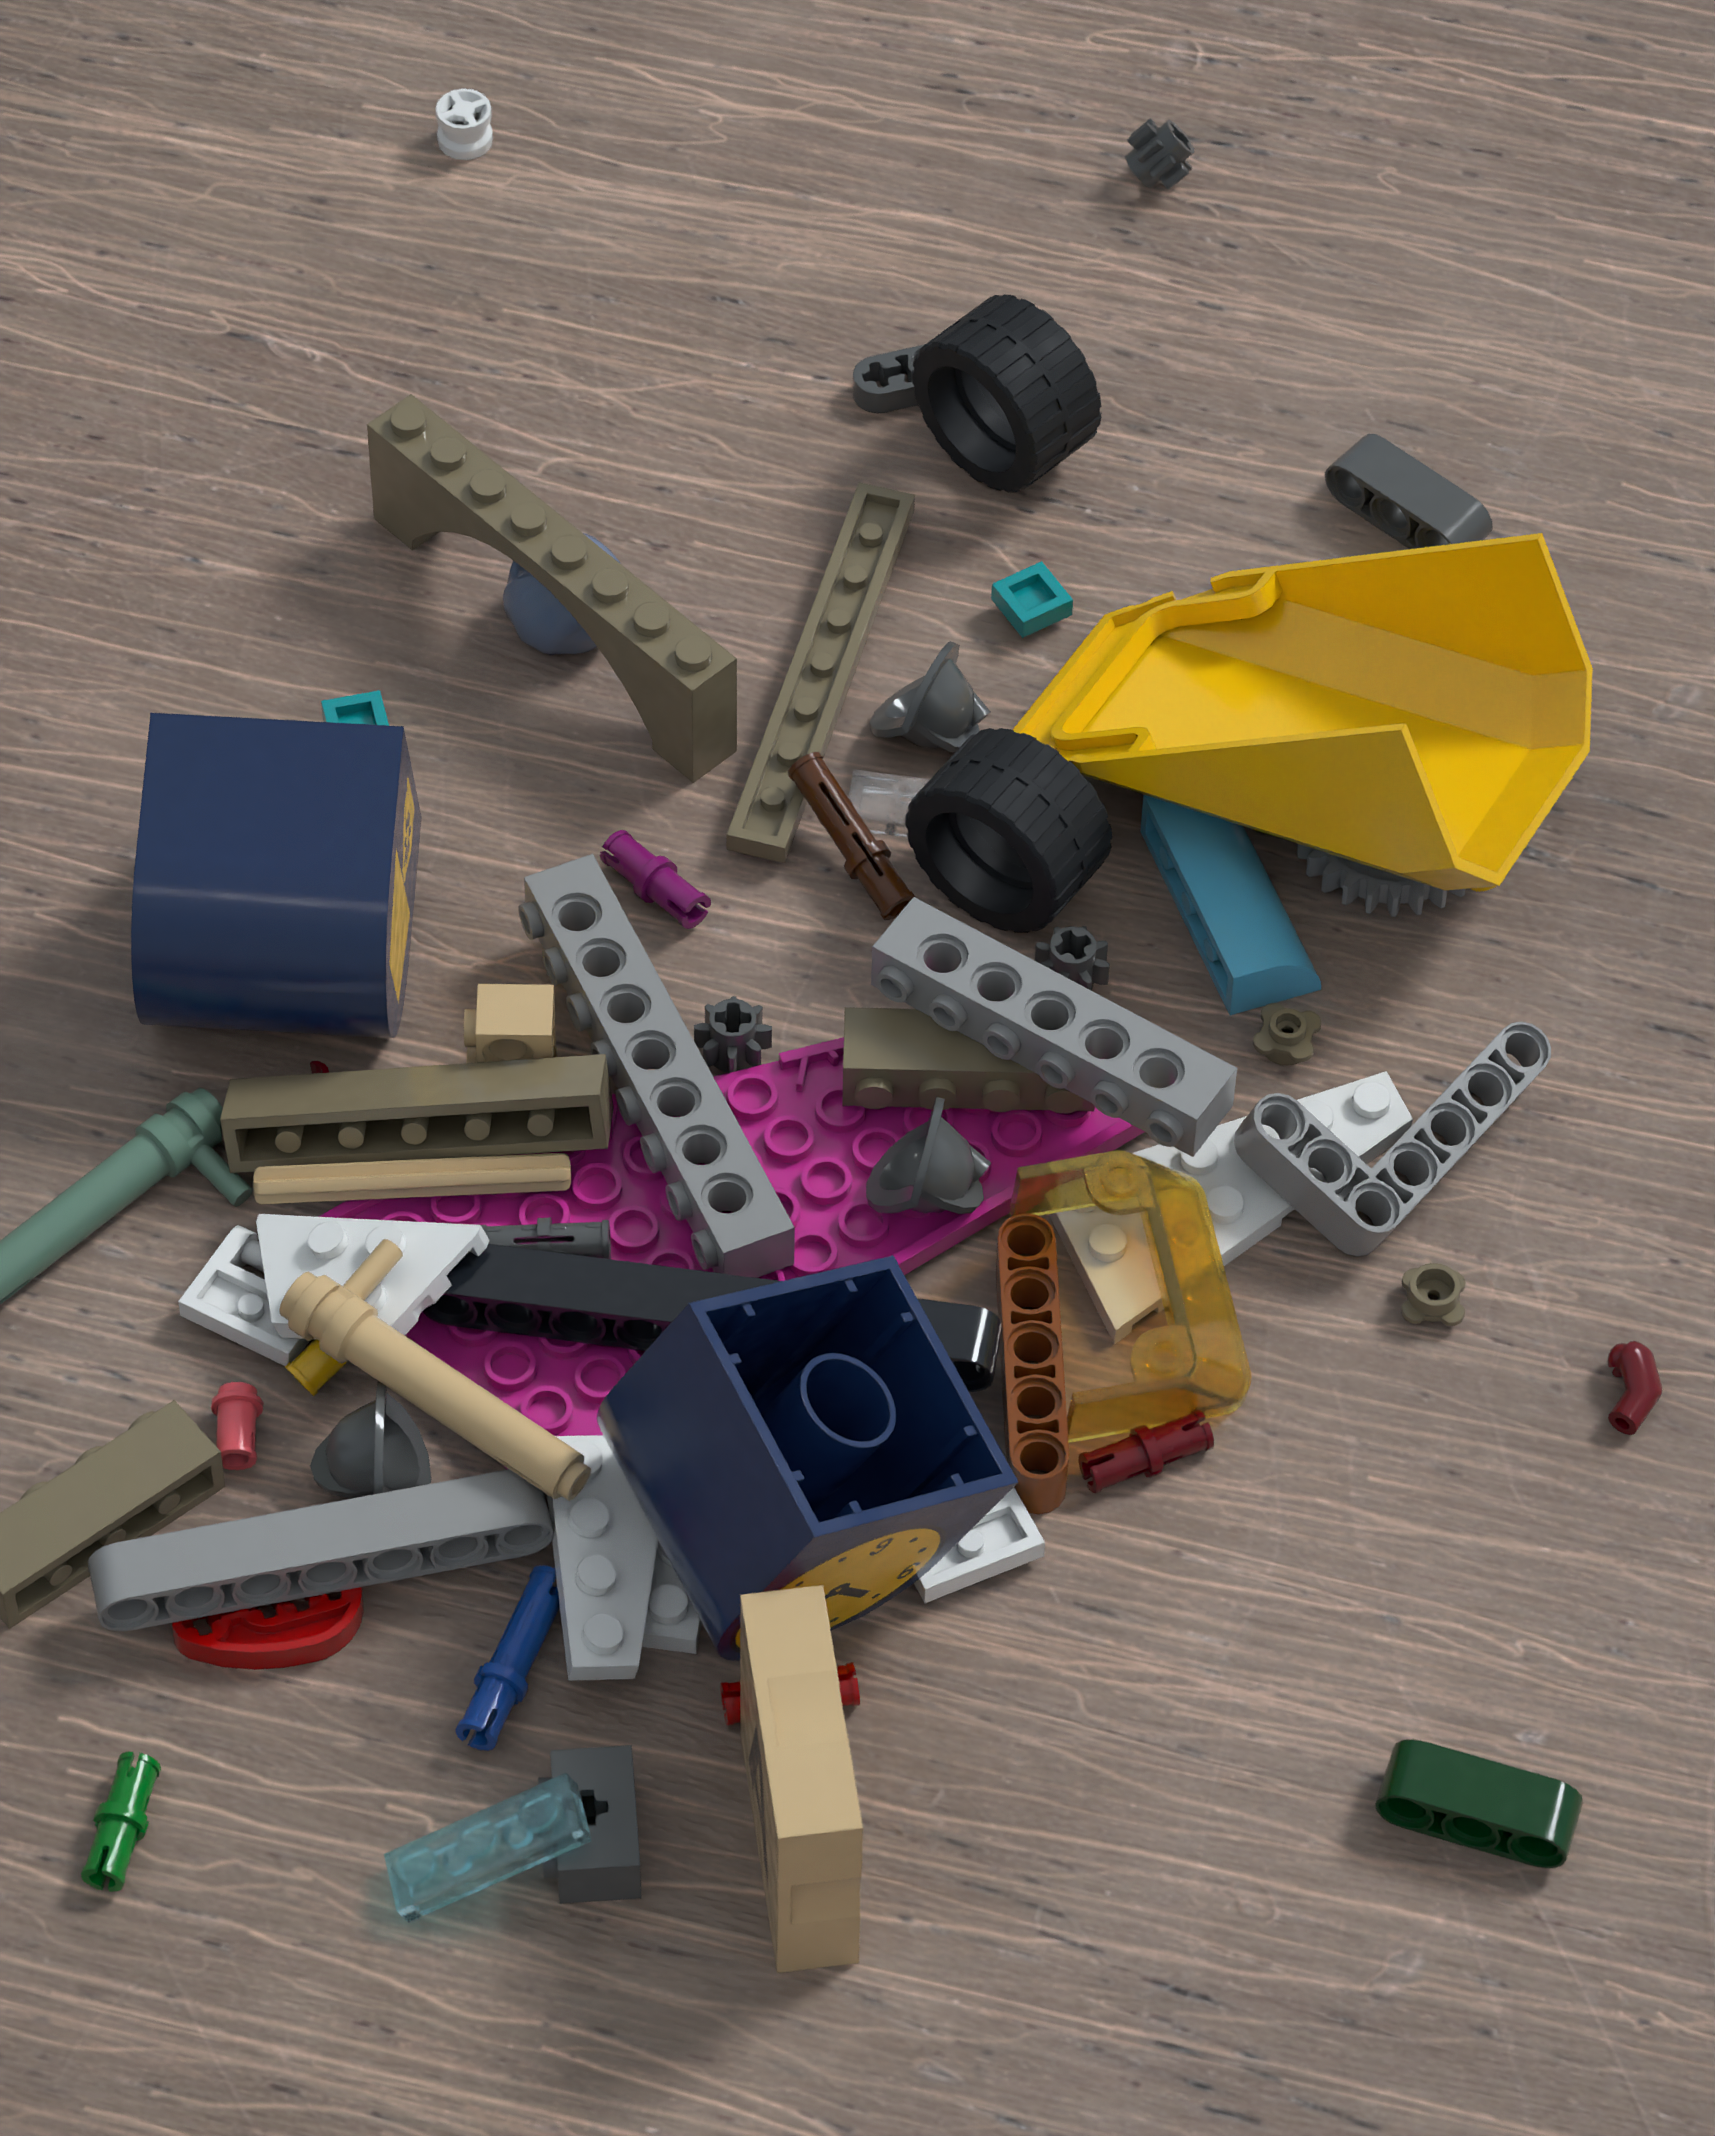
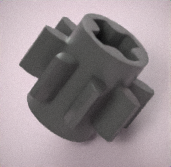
M1150 118L1127 139L1133 149L1125 155V160L1135 176L1149 188H1152L1161 181L1170 190L1192 170V166L1186 159L1195 152L1194 147L1185 133L1171 120H1167L1158 127L1153 119Z
M1058 926L1054 927L1050 944L1044 942L1036 943L1035 961L1091 991L1094 983L1107 985L1109 982L1108 943L1106 940L1096 942L1094 936L1087 931L1086 926L1081 928L1071 926L1062 929Z
M736 996L723 1000L715 1006L705 1005V1023L694 1025V1042L698 1048H703V1059L708 1067L714 1065L718 1070L730 1073L747 1069L751 1066L761 1065V1049L772 1048V1026L762 1024V1006L752 1007L747 1002L737 999Z

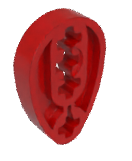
M362 1587L338 1591L341 1592V1598L329 1601L326 1594L306 1597L305 1600L309 1601V1608L303 1611H297L296 1606L291 1603V1600L271 1604L277 1613L276 1616L271 1618H264L261 1610H258V1607L173 1622L174 1642L179 1652L188 1659L224 1668L275 1669L317 1662L339 1652L356 1635L362 1622L364 1611ZM198 1619H206L207 1624L212 1629V1633L199 1635L193 1622Z

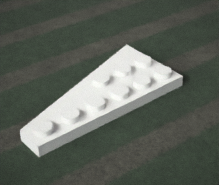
M1387 1071L1297 1100L1366 1164L1392 1147L1412 1126L1413 1118ZM1246 1116L1218 1125L1194 1157L1175 1147H1166L1159 1144L1059 1176L1042 1187L1040 1199L1114 1345L1132 1332L1133 1324L1153 1310L1157 1313L1164 1310L1176 1301V1294L1199 1277L1209 1278L1280 1227L1282 1218L1294 1210L1286 1200L1246 1165L1237 1154L1234 1145L1235 1132ZM1262 1124L1263 1129L1268 1135L1280 1139L1274 1129ZM1309 1167L1310 1172L1315 1178L1327 1183L1326 1178L1321 1172Z

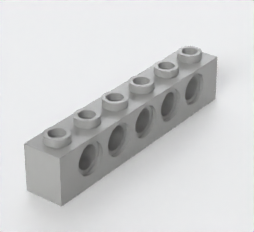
M915 897L911 899L872 946L871 985L878 988L887 998L895 1002H904L932 1017L941 1027L950 1031H958L981 1043L995 1056L1005 1060L1010 1059L1037 1073L1049 1085L1059 1089L1065 1088L1091 1102L1103 1114L1113 1118L1119 1117L1147 1132L1153 1140L1163 1146L1175 1147L1194 1157L1233 1106L1237 1067Z

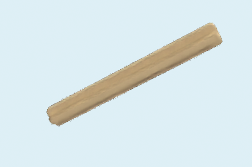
M565 1153L264 1166L256 1168L253 1175L254 1197L259 1204L565 1191L570 1188L571 1184L570 1159Z

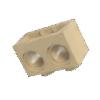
M478 984L477 1008L465 1009L464 1047H467L466 1063L557 1057L554 985Z

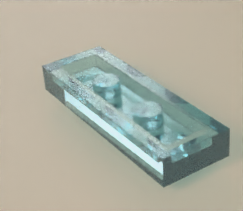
M564 1773L384 1854L396 1911L405 1920L411 1922L592 1840L578 1784L567 1773Z

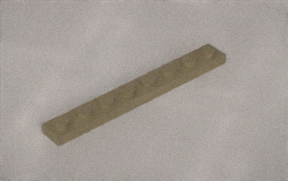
M858 483L726 834V850L777 862H786L807 805V800L795 782L788 776V770L797 760L809 753L819 752L823 758L825 756L915 510L914 494Z

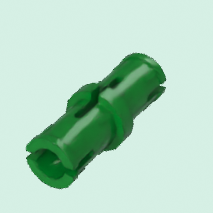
M124 1752L119 1756L117 1761L118 1767L107 1800L97 1806L93 1818L97 1831L86 1865L81 1872L82 1880L95 1889L103 1890L106 1876L110 1877L109 1892L120 1891L124 1887L125 1875L136 1841L141 1840L146 1835L149 1821H147L148 1817L145 1813L156 1778L159 1777L161 1771L159 1762L146 1754H139L136 1768L132 1767L135 1757L134 1752Z

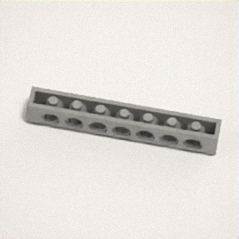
M590 854L524 877L525 903L518 906L522 927L530 940L539 939L544 949L542 951V958L547 975L554 986L562 984L568 994L566 1003L570 1018L578 1032L587 1030L592 1040V1055L606 1054L609 1077L611 1076L617 1087L615 1096L619 1111L627 1125L636 1123L643 1136L640 1138L641 1148L649 1169L653 1173L662 1172L668 1184L666 1185L667 1199L675 1218L678 1221L684 1219L688 1221L693 1231L691 1234L692 1246L701 1267L704 1270L712 1268L714 1273L758 1278L793 1265L795 1227L594 855ZM705 1163V1164H707V1165H696V1164ZM723 1211H731V1212H734V1213H728V1214H727V1213H720V1212H723Z

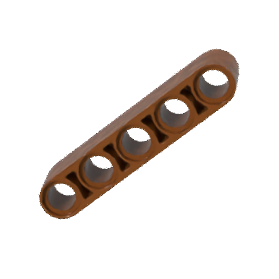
M1023 1213L1008 1218L999 1228L996 1258V1290L998 1317L1002 1323L999 1344L1006 1460L1018 1480L1014 1488L1028 1513L1039 1515L1055 1510L1065 1499L1069 1443L1056 1236L1053 1227L1046 1219L1035 1214ZM1019 1254H1030L1033 1256H1021ZM1022 1307H1033L1036 1309L1027 1310L1022 1309ZM1032 1360V1361H1038V1362H1040V1363H1038V1364H1029V1363H1025V1362H1023V1361ZM1028 1415H1040V1416H1042V1417H1044V1418L1033 1419V1418H1028L1027 1416H1028ZM1037 1469L1046 1471L1047 1474H1032L1029 1471Z

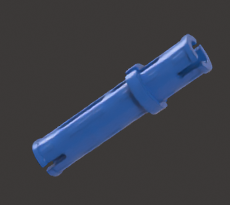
M539 1565L532 1569L529 1581L490 1662L485 1663L484 1666L481 1665L474 1677V1684L477 1689L462 1720L458 1722L455 1728L456 1734L461 1741L467 1739L471 1729L475 1730L468 1743V1746L484 1751L494 1749L512 1707L517 1705L518 1702L521 1703L528 1691L527 1675L560 1608L557 1585L556 1587L552 1586L556 1578V1570L553 1567Z

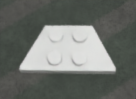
M259 1214L256 1220L271 1322L280 1337L304 1339L289 1329V1320L281 1316L279 1312L286 1292L303 1273L309 1271L317 1277L326 1275L343 1286L383 1239L392 1241L400 1248L403 1257L365 1301L378 1309L379 1319L403 1335H406L418 1322L421 1312L428 1306L435 1304L452 1286L447 1278L448 1273L469 1251L479 1257L487 1248L489 1238L481 1225L273 1214Z

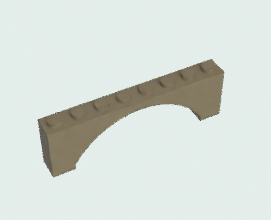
M412 394L367 424L373 514L377 522L412 551L439 532H454L490 545L527 570L572 614L604 655L638 710L652 739V749L692 783L696 782L737 751L736 657Z

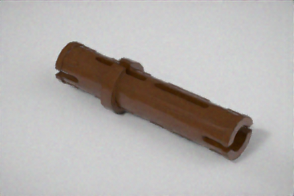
M813 752L803 756L789 768L788 776L795 782L818 820L846 859L844 869L850 878L860 880L884 920L896 918L915 895L908 889L890 862L889 858L892 852L883 840L876 841L854 808L853 803L846 796L824 763L822 755L819 752Z

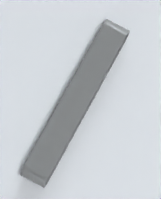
M508 1469L116 1542L96 1550L89 1557L88 1568L98 1619L101 1625L113 1631H131L523 1557L546 1548L553 1540L554 1531L544 1492Z

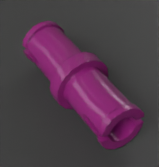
M619 830L613 833L605 841L602 847L611 852L613 856L606 851L600 852V860L607 866H611L632 883L634 893L646 903H657L677 919L678 923L685 929L696 927L707 916L708 911L697 903H700L705 908L711 907V899L678 875L677 866L667 857H656L634 840L632 835L626 830Z

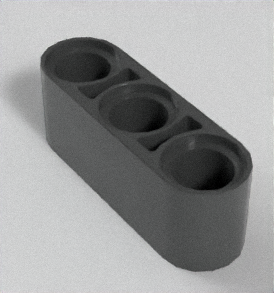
M1367 434L1325 471L1326 485L1336 500L1408 549L1481 541L1490 535L1493 529L1489 512L1475 497L1377 434Z

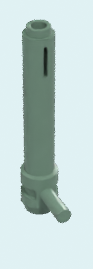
M200 1087L192 1093L182 1092L166 1104L167 1112L164 1115L155 1113L135 1128L136 1136L1 1239L0 1305L165 1176L174 1178L191 1164L234 1207L243 1204L250 1197L253 1189L237 1173H230L229 1165L213 1149L214 1146L222 1141L220 1118L223 1107L210 1092Z

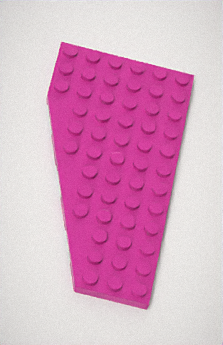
M844 1037L779 1053V1061L714 1076L717 1085L795 1227L794 1264L758 1277L761 1279L785 1281L888 1256L895 1257L903 1274L906 1275L1042 1194V1187L1055 1178L1084 1169L1145 1132L1119 1117L1113 1118L1103 1114L1096 1107L1095 1111H1075L1072 1113H1056L1051 1110L995 1112L989 1109L949 1108L942 1111L941 1117L960 1133L970 1146L991 1162L988 1169L978 1179L983 1188L984 1200L972 1213L957 1214L947 1210L942 1213H919L911 1209L898 1213H878L869 1206L866 1198V1183L874 1166L886 1151L904 1135L929 1121L932 1110L924 1107L868 1109L862 1106H842ZM612 1094L614 1109L608 1149L531 1153H565L569 1156L571 1184L570 1188L565 1191L348 1200L318 1216L487 1226L537 1224V1218L551 1217L552 1224L602 1222V1220H609L612 1260L714 1272L712 1268L704 1270L699 1264L691 1241L693 1231L686 1219L678 1221L675 1218L666 1195V1185L668 1184L661 1171L653 1173L649 1169L640 1143V1138L643 1136L636 1123L632 1125L625 1123L619 1111L615 1094ZM699 1163V1164H696V1165H707V1164H705V1163ZM723 1211V1212H720V1213H727V1214H728V1213H734V1212H731V1211ZM423 1312L419 1315L418 1322L405 1335L554 1436L603 1435L596 1419L601 1403L611 1389L645 1352L642 1350L448 1326L429 1319Z

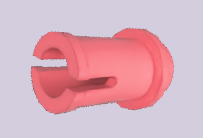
M226 1383L218 1389V1394L212 1398L211 1410L217 1416L216 1447L221 1451L223 1468L228 1470H244L256 1464V1418L262 1414L263 1401L257 1395V1389L248 1383Z

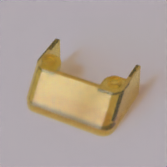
M1110 1151L1018 1167L1010 1204L1011 1217L1023 1213L1041 1216L1097 1206L1102 1211L1113 1215H1127L1140 1212L1168 1326L1146 1331L1134 1343L1130 1356V1366L1134 1382L1072 1393L1067 1414L1068 1443L1127 1433L1132 1428L1140 1425H1146L1150 1429L1190 1414L1191 1411L1196 1409L1201 1410L1205 1418L1227 1415L1236 1411L1247 1397L1251 1384V1370L1206 1195L1199 1182L1188 1174L1126 1151Z

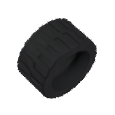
M1007 294L989 297L921 347L913 361L912 384L915 388L914 395L917 405L921 409L922 417L927 427L930 428L935 436V440L949 454L951 459L976 481L983 482L988 487L998 491L1004 490L1008 493H1014L1029 487L1090 441L1097 433V427L1100 426L1102 416L1100 412L1101 398L1096 387L1094 374L1090 370L1082 351L1073 342L1068 332L1056 323L1052 316L1046 311L1037 308L1035 304Z
M988 728L980 730L977 734H972L915 795L908 805L909 811L905 814V825L908 828L907 838L910 847L913 848L915 859L921 869H924L934 886L938 890L940 889L955 906L963 909L976 920L988 923L994 928L1003 931L1013 930L1015 933H1028L1031 930L1039 931L1045 928L1048 923H1051L1102 866L1112 848L1110 840L1113 836L1111 824L1108 823L1107 819L1108 813L1104 804L1099 800L1097 791L1092 784L1083 777L1080 770L1071 761L1066 760L1050 745H1045L1033 736L1025 733H1016L1011 729L999 728L994 730Z

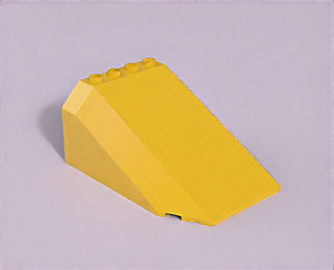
M1542 533L1229 571L1210 578L1213 589L1187 598L1176 600L1174 592L1171 591L1153 597L1144 603L1130 605L1104 614L1013 729L1016 733L1028 734L1043 744L1050 745L1066 760L1071 761L1080 770L1082 775L1442 890L1470 888L1473 891L1482 892L1500 886L1504 881L1506 875L1590 752L1593 668Z

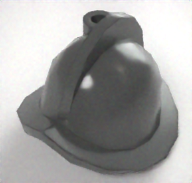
M949 641L941 649L925 676L900 689L874 712L870 720V729L875 737L890 738L901 736L916 746L933 749L941 747L955 753L972 734H977L980 731L978 723L987 717L991 711L976 695L972 686L956 665L960 645Z
M936 1096L929 1121L904 1135L886 1151L874 1166L866 1183V1198L869 1206L878 1213H898L907 1209L919 1213H942L945 1210L957 1214L972 1213L984 1200L983 1188L978 1179L988 1169L991 1162L970 1146L968 1141L941 1117L945 1099Z
M379 1381L376 1387V1400L343 1417L326 1439L317 1447L310 1465L314 1480L318 1486L331 1495L350 1499L427 1485L431 1483L432 1479L429 1454L420 1430L406 1409L387 1393V1386Z

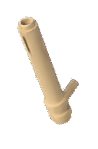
M383 1239L343 1286L326 1275L317 1277L309 1271L303 1273L290 1286L279 1309L280 1315L289 1320L288 1326L290 1330L307 1341L314 1338L320 1341V1350L340 1363L350 1361L556 1500L562 1496L571 1501L581 1492L591 1474V1468L584 1464V1455L379 1319L378 1309L365 1301L403 1257L400 1248L392 1241Z

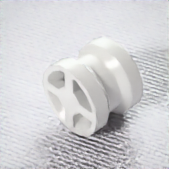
M458 89L446 93L439 99L436 106V119L439 125L437 142L440 150L445 155L458 160H471L486 154L491 148L493 141V131L490 125L492 109L487 97L475 90Z

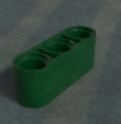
M1409 1739L1399 1741L1393 1747L1375 1807L1383 1819L1398 1827L1540 1868H1557L1562 1866L1567 1860L1583 1806V1798L1575 1788L1560 1780L1429 1742Z

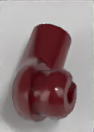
M1631 1341L1628 1344H1616L1610 1350L1607 1359L1608 1367L1614 1368L1612 1374L1617 1378L1623 1379L1626 1388L1609 1413L1608 1419L1616 1430L1627 1435H1634L1661 1397L1663 1390L1653 1353L1644 1344L1637 1341Z

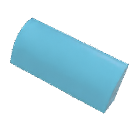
M1143 794L1140 832L1229 1015L1321 990L1319 976L1244 826Z

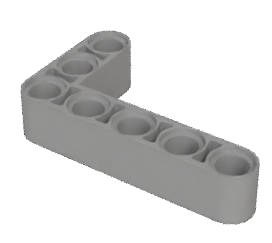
M1515 1022L1506 1026L1372 1168L1301 1103L1291 1096L1281 1093L1268 1094L1260 1099L1242 1121L1234 1137L1236 1152L1246 1165L1339 1250L1357 1257L1368 1255L1379 1247L1546 1067L1551 1058L1549 1040L1541 1029L1530 1023ZM1507 1054H1510L1513 1057H1515L1519 1061L1521 1066H1518L1515 1063H1513L1508 1058ZM1469 1092L1479 1096L1485 1106L1477 1103ZM1262 1124L1274 1129L1280 1139L1268 1135L1263 1129ZM1432 1131L1442 1135L1448 1145L1439 1142ZM1309 1167L1321 1172L1326 1178L1327 1183L1315 1178L1310 1172ZM1394 1171L1404 1174L1411 1185L1400 1181ZM1356 1210L1368 1215L1374 1226L1363 1222L1357 1215Z

